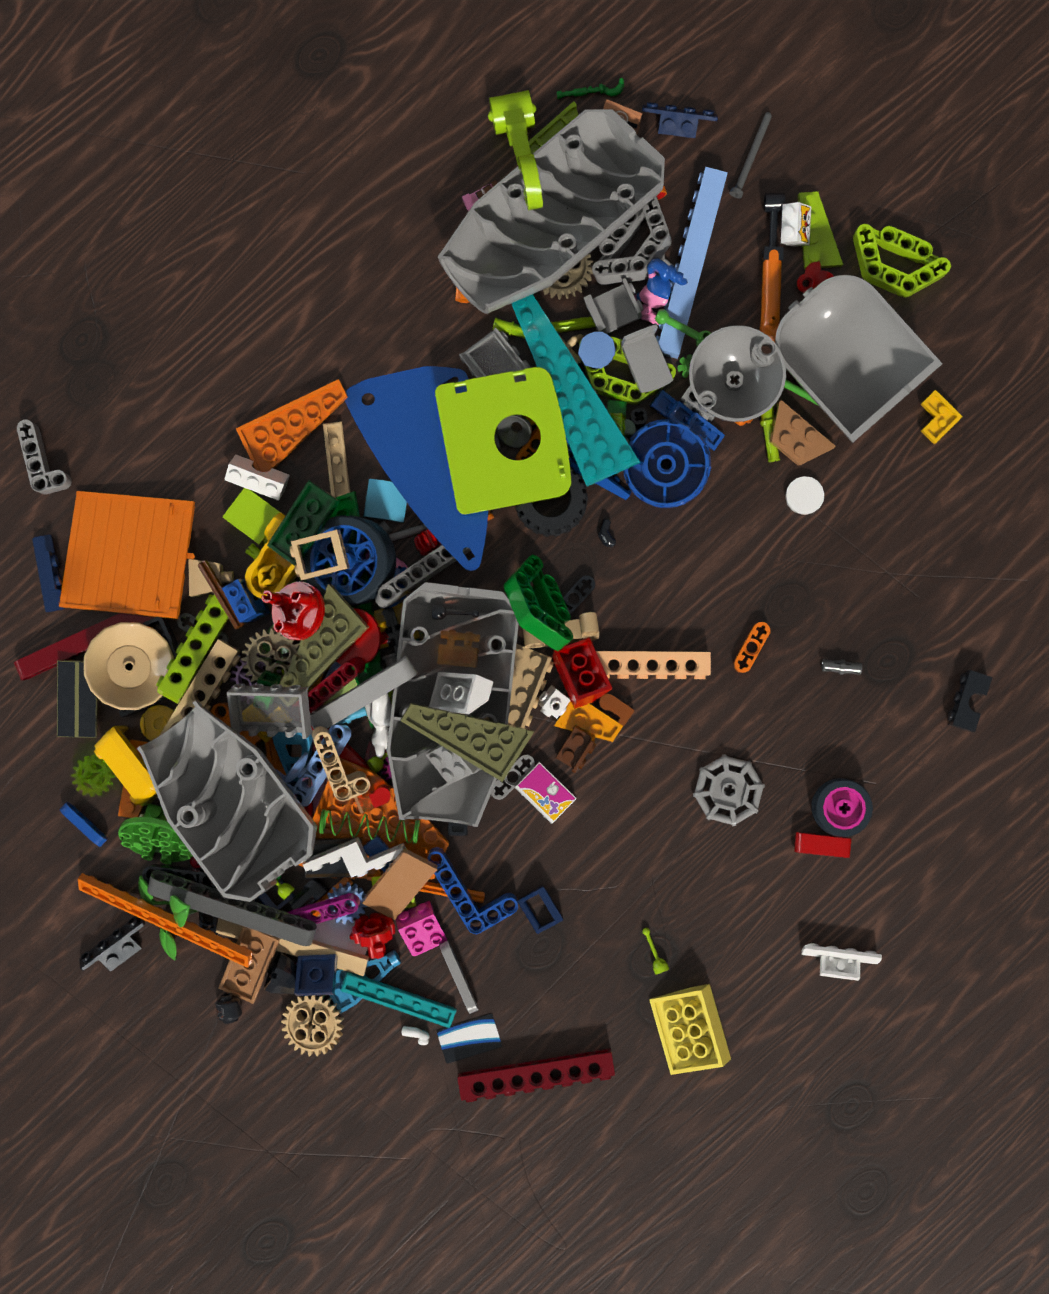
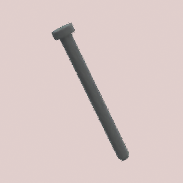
M769 112L765 113L737 183L729 192L735 198H742L743 196L742 188L772 117Z

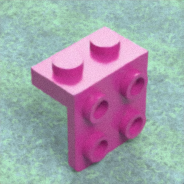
M430 900L408 911L401 912L395 919L398 931L412 956L420 955L447 941V937L435 916Z

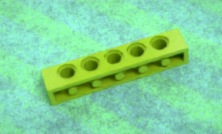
M210 594L205 602L207 607L204 611L200 610L195 619L198 622L195 627L191 626L186 634V637H188L186 642L180 643L176 650V653H178L175 660H170L166 667L168 672L165 677L161 676L156 684L158 686L157 693L177 704L180 702L229 619L215 594ZM217 610L220 612V615L213 617L210 615V612ZM202 626H208L211 629V631L209 633H203L200 631V628ZM193 642H198L201 648L194 650L190 645ZM187 658L191 661V664L183 666L180 661ZM173 675H179L182 680L174 683L170 678Z

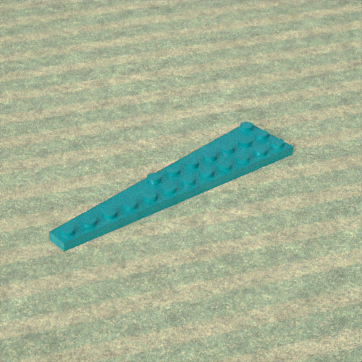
M532 294L511 303L537 367L545 369L551 375L561 410L565 435L586 486L588 487L641 463L534 295Z

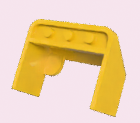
M127 725L113 726L94 745V753L99 759H103L130 793V799L136 806L138 804L140 806L151 804L158 796L144 760L123 734L129 728Z

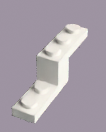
M357 837L308 858L304 861L303 867L305 871H317L323 867V864L328 862L333 864L342 857L351 878L356 875L357 877H362L368 873V870L373 868L375 870L381 869L386 866L387 862L394 861L406 847L402 843L367 857L361 841Z

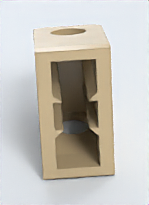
M189 559V596L191 597L214 594L198 568V564L202 562L201 560ZM208 562L222 586L223 583H232L234 581L233 571L223 572L222 564Z

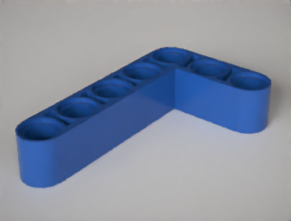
M439 847L429 850L427 860L437 865V871L434 874L470 933L479 934L517 911L518 900L512 893H506L479 909L445 852ZM439 854L442 859L435 862L431 859V856ZM448 870L452 875L444 878L441 872ZM453 887H459L461 889V892L459 894H453L451 892V889ZM507 900H512L514 905L506 907L504 903ZM468 903L471 905V908L463 910L461 905ZM490 910L498 912L495 917H490L487 913ZM473 920H479L481 924L477 927H474L471 925V922Z

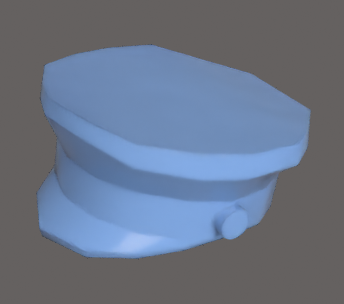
M592 332L582 338L578 354L585 366L601 369L612 361L615 355V344L613 339L604 332Z

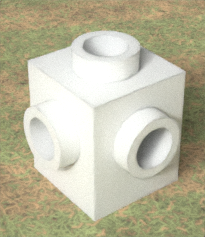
M551 685L547 691L541 694L538 704L542 707L540 711L546 716L550 717L553 715L555 718H558L559 715L564 714L571 700Z

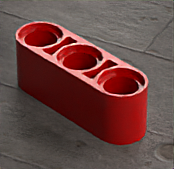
M796 832L794 852L850 858L852 838Z

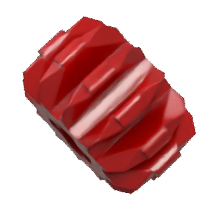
M429 529L423 531L414 539L415 547L421 555H428L442 545Z

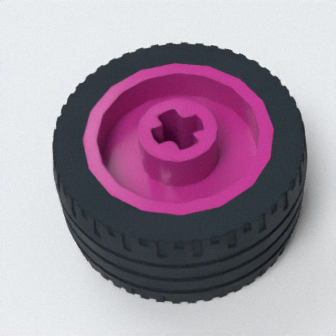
M844 778L829 780L821 785L814 794L812 800L813 817L818 826L831 835L849 837L858 834L868 825L872 817L873 805L870 795L862 785L853 780ZM844 805V809L839 810V806Z

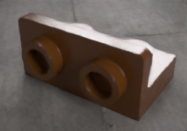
M575 725L557 753L556 759L572 767V772L574 773L578 768L582 769L586 762V755L588 753L591 754L596 747L594 743L595 736Z

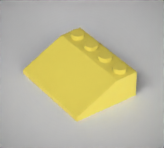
M710 984L690 987L650 999L671 1075L723 1067L731 1060Z

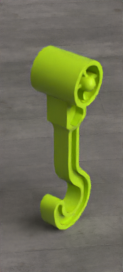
M529 90L489 98L491 111L488 113V119L493 122L495 134L506 133L509 145L513 146L518 168L523 176L525 187L523 192L527 209L543 208L538 169L534 154H531L527 135V128L535 127L534 113L536 112V106L531 101Z

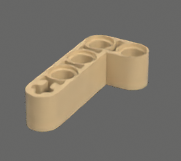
M595 612L583 613L579 616V619L569 620L565 624L573 633V640L568 644L590 638L591 641L599 638L598 620ZM522 629L525 648L548 647L541 640L525 629Z
M323 726L314 728L311 734L335 798L339 801H346L366 793L370 789V782L366 774L362 771H356L346 775L328 729ZM320 735L324 736L326 744L322 745ZM325 753H333L330 758H324ZM333 770H340L337 775H330ZM358 780H365L362 785H355ZM340 787H346L344 792H337Z

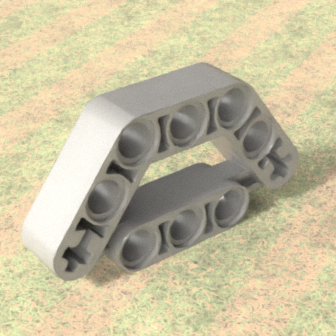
M657 197L653 198L630 218L634 219L633 221H626L599 245L602 257L592 266V272L599 284L623 283L622 279L626 278L627 282L645 280L648 277V263L652 259H661L668 250L672 240ZM650 205L653 206V210H651V211H650V208H649ZM644 218H646L651 232L634 257L619 258L640 229ZM643 266L641 270H636L638 267Z

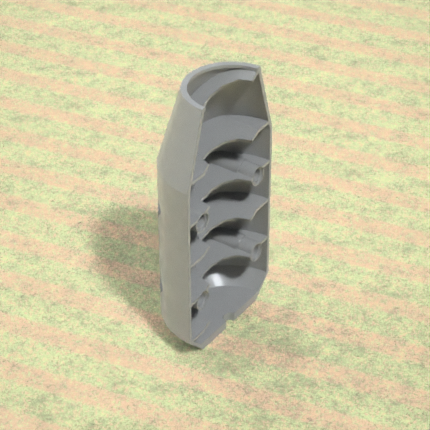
M613 109L584 110L533 153L539 174L543 208L527 209L523 189H525L523 176L519 168L516 167L474 203L439 254V262L448 277L465 298L481 312L488 314L553 285L663 190L665 158L643 137H638L635 130Z
M425 582L403 600L396 662L407 656L418 674L393 689L387 755L399 820H435L478 827L497 779L478 768L473 774L449 785L425 755L429 750L440 744L401 722L400 719L410 703L429 707L438 672L474 674L493 681L489 700L470 714L465 715L481 719L488 717L490 721L508 724L519 624L509 599L501 591ZM433 605H442L447 611L472 612L473 610H478L479 616L475 618L471 615H446L442 620H433L432 608ZM416 630L420 634L419 641H416L413 636ZM492 640H496L498 643L496 650L491 647Z

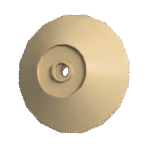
M120 622L104 628L91 640L84 655V677L90 691L102 703L119 710H139L154 704L163 696L157 693L158 686L156 684L161 676L165 677L168 672L166 667L171 659L174 660V656L168 642L155 629L139 622ZM128 663L133 666V669L130 671L125 668V665Z

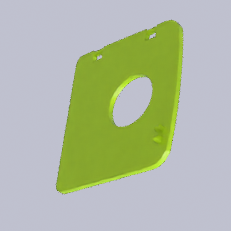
M532 367L519 371L442 384L436 388L435 396L456 506L460 514L467 515L557 498L568 492L571 486V473L565 429L551 375L545 369ZM525 374L526 381L515 382L514 376ZM466 385L467 392L456 394L455 387ZM512 415H523L530 418L540 430L541 442L539 448L531 457L524 460L506 458L498 451L495 445L494 435L497 426L502 420Z

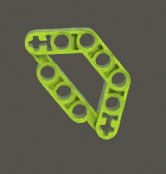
M862 224L853 235L862 278L868 283L900 297H909L942 279L951 268L950 261L947 258H940L932 254L933 248L929 242L895 227L886 226L880 232L868 224ZM883 234H888L891 240L884 239ZM901 242H906L908 248L902 247ZM877 244L883 249L915 263H922L925 266L908 275L881 263ZM918 249L924 250L926 256L920 255ZM864 250L870 251L872 256H866ZM937 267H938V268L942 267V269H940V270H938V271H936V272L934 273V270H935ZM868 268L874 269L876 275H871ZM920 274H924L927 277V281L921 280ZM886 276H891L893 278V282H888L886 280ZM904 283L909 284L910 287H911V290H906V289L903 287V284H904Z
M611 337L616 346L613 360L628 364L621 348L622 340ZM582 362L587 379L597 394L618 401H624L630 405H639L665 387L641 393L636 383L633 384L606 375L604 367L601 369H590ZM667 363L672 378L674 379L676 369L672 364ZM600 379L604 382V386L597 387L594 381ZM619 385L622 388V392L615 393L612 387ZM636 391L640 394V398L633 399L630 393Z

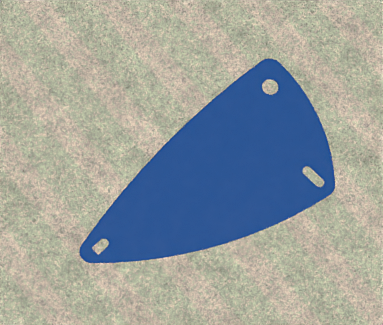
M424 366L366 379L347 389L345 393L348 398L345 400V403L367 444L392 483L445 549L466 570H476L481 564L487 531L488 511L463 515L457 510L435 396V390L439 385L453 377H457L459 379L458 382L468 380L467 374L463 370L456 368ZM466 385L455 387L456 394L467 392ZM371 393L375 397L372 405L367 406L362 403V396L364 394ZM465 547L470 548L475 556L469 561L463 553Z

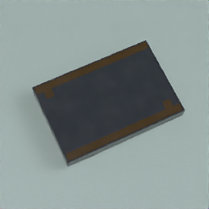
M355 838L315 839L312 856ZM342 857L333 864H330V862L323 864V867L317 871H305V878L351 876Z

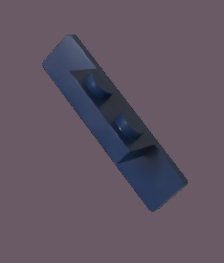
M647 102V105L642 106V112L661 114L658 134L696 138L698 119L718 120V115L714 114L715 111L704 109L703 112H697L692 107H685L682 110L677 109L675 105L658 107V104L653 102Z
M52 535L34 537L32 540L45 611L64 610L65 608L59 607L62 578L58 571L59 561L55 554Z

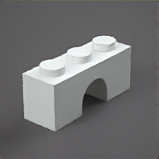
M235 455L228 465L225 480L279 501L285 492L290 475L273 468L269 472L257 471L252 467L254 461Z

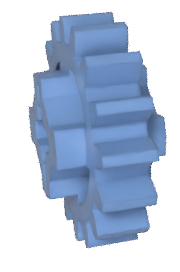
M347 882L346 886L343 887L340 883L338 889L332 888L333 893H327L329 899L348 893H353L360 899L357 911L335 918L336 923L342 920L343 924H346L347 920L353 923V918L356 917L358 919L360 918V913L365 914L363 907L367 906L362 904V899L366 894L362 888L358 889L357 884L351 887L350 883ZM352 900L346 901L348 906H355ZM334 905L328 906L331 911H338V908L337 910L334 909Z

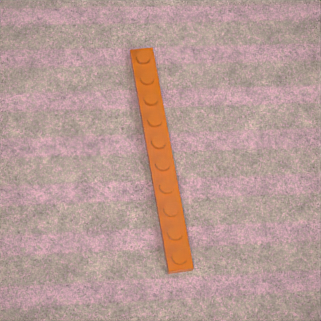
M82 873L78 878L79 890L242 966L248 968L252 963V951L246 946L235 944L230 939L222 938L213 931L205 930L193 922L186 921L184 927L180 928L175 922L174 914L172 915L164 911L161 907L148 904L145 900L135 898L126 891H120L111 884L98 881L93 876Z

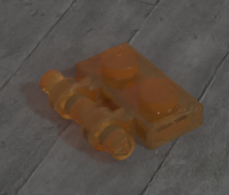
M451 629L449 631H441V638L447 639V645L439 644L437 664L477 668L479 648H473L471 645L472 642H480V634H473L470 631L461 633ZM455 640L464 641V647L454 646Z

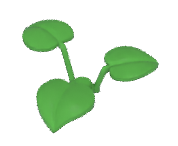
M142 875L139 876L138 889L140 898L151 905L170 904L175 922L180 928L184 927L188 915L198 912L190 909V905L183 903L175 895L170 896V902L155 901L153 896L147 891V882L142 878ZM161 928L159 933L161 945L170 958L177 960L176 943L170 932Z

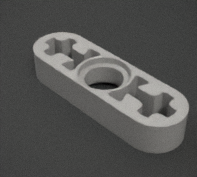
M524 754L515 761L509 772H516L518 780L516 782H509L506 776L504 780L511 787L508 789L506 786L503 789V795L494 794L496 791L495 787H501L504 784L500 780L496 781L491 792L493 798L498 800L505 798L534 768L535 761L532 756ZM529 758L531 766L529 768L524 767L522 771L525 773L521 775L519 770L514 767L516 765L520 767L523 764L521 760Z

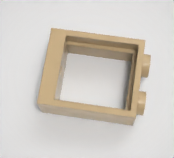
M340 530L291 541L290 553L292 558L295 557L296 559L295 572L301 580L350 568ZM331 537L338 566L306 573L299 545Z

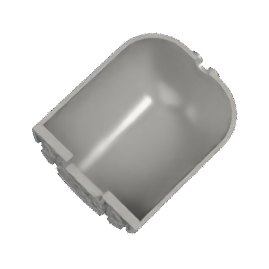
M839 275L823 281L815 289L810 287L803 294L805 298L800 303L796 300L788 307L790 311L779 323L775 343L782 353L786 370L853 443L940 367L942 363L871 284L856 276Z

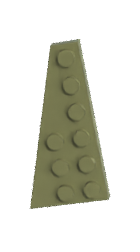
M328 584L323 597L325 604L323 621L319 629L311 637L300 641L299 649L294 654L291 660L292 663L281 680L280 685L282 687L300 685L309 689L369 628L367 623L332 584ZM279 697L287 707H291L299 699V697Z
M410 703L400 719L401 722L503 782L534 733V730L415 703Z

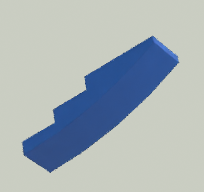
M663 390L658 392L649 405L666 419L682 421L692 426L702 435L708 448L715 451L725 436L697 412L694 413Z

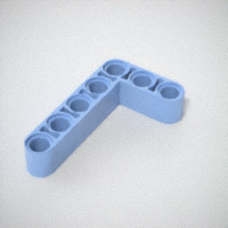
M333 725L328 730L338 756L351 737V729L347 725ZM339 728L342 730L341 738H339L337 735V731ZM324 738L321 742L322 745L326 744ZM317 750L306 766L307 772L304 776L298 779L297 783L293 780L287 783V786L296 798L299 794L302 796L301 804L303 807L311 803L327 777L323 765L321 771L317 768L318 762H321ZM325 753L324 758H330L333 753ZM275 769L281 778L284 779L286 775ZM309 778L312 780L311 787L307 784Z

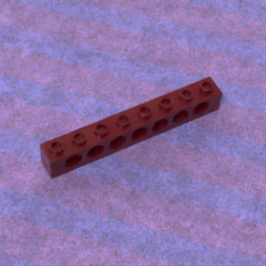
M611 1048L461 1072L458 1073L457 1078L461 1101L474 1102L477 1101V1098L481 1097L493 1099L499 1094L512 1096L518 1091L530 1093L534 1092L536 1088L549 1090L554 1088V1085L567 1087L573 1085V1082L581 1081L582 1084H585L597 1078L609 1080L611 1076H615ZM597 1063L599 1068L596 1071H591L589 1065ZM572 1066L580 1068L577 1074H572L569 1070ZM553 1069H558L561 1071V1074L558 1077H553L550 1072ZM534 1072H539L542 1077L539 1080H534L531 1075ZM515 1075H519L523 1080L521 1083H514L512 1078ZM500 1078L504 1083L498 1087L493 1084V1081ZM480 1081L484 1084V1088L478 1090L474 1087V1083Z

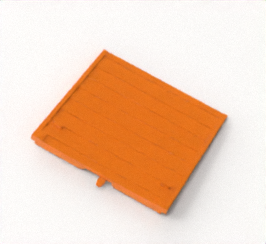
M77 491L59 607L178 619L185 579L186 559L195 558L193 553H187L190 545L195 502Z

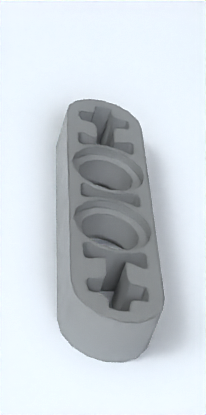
M446 941L439 944L469 1014L478 1011L479 1008L450 942Z

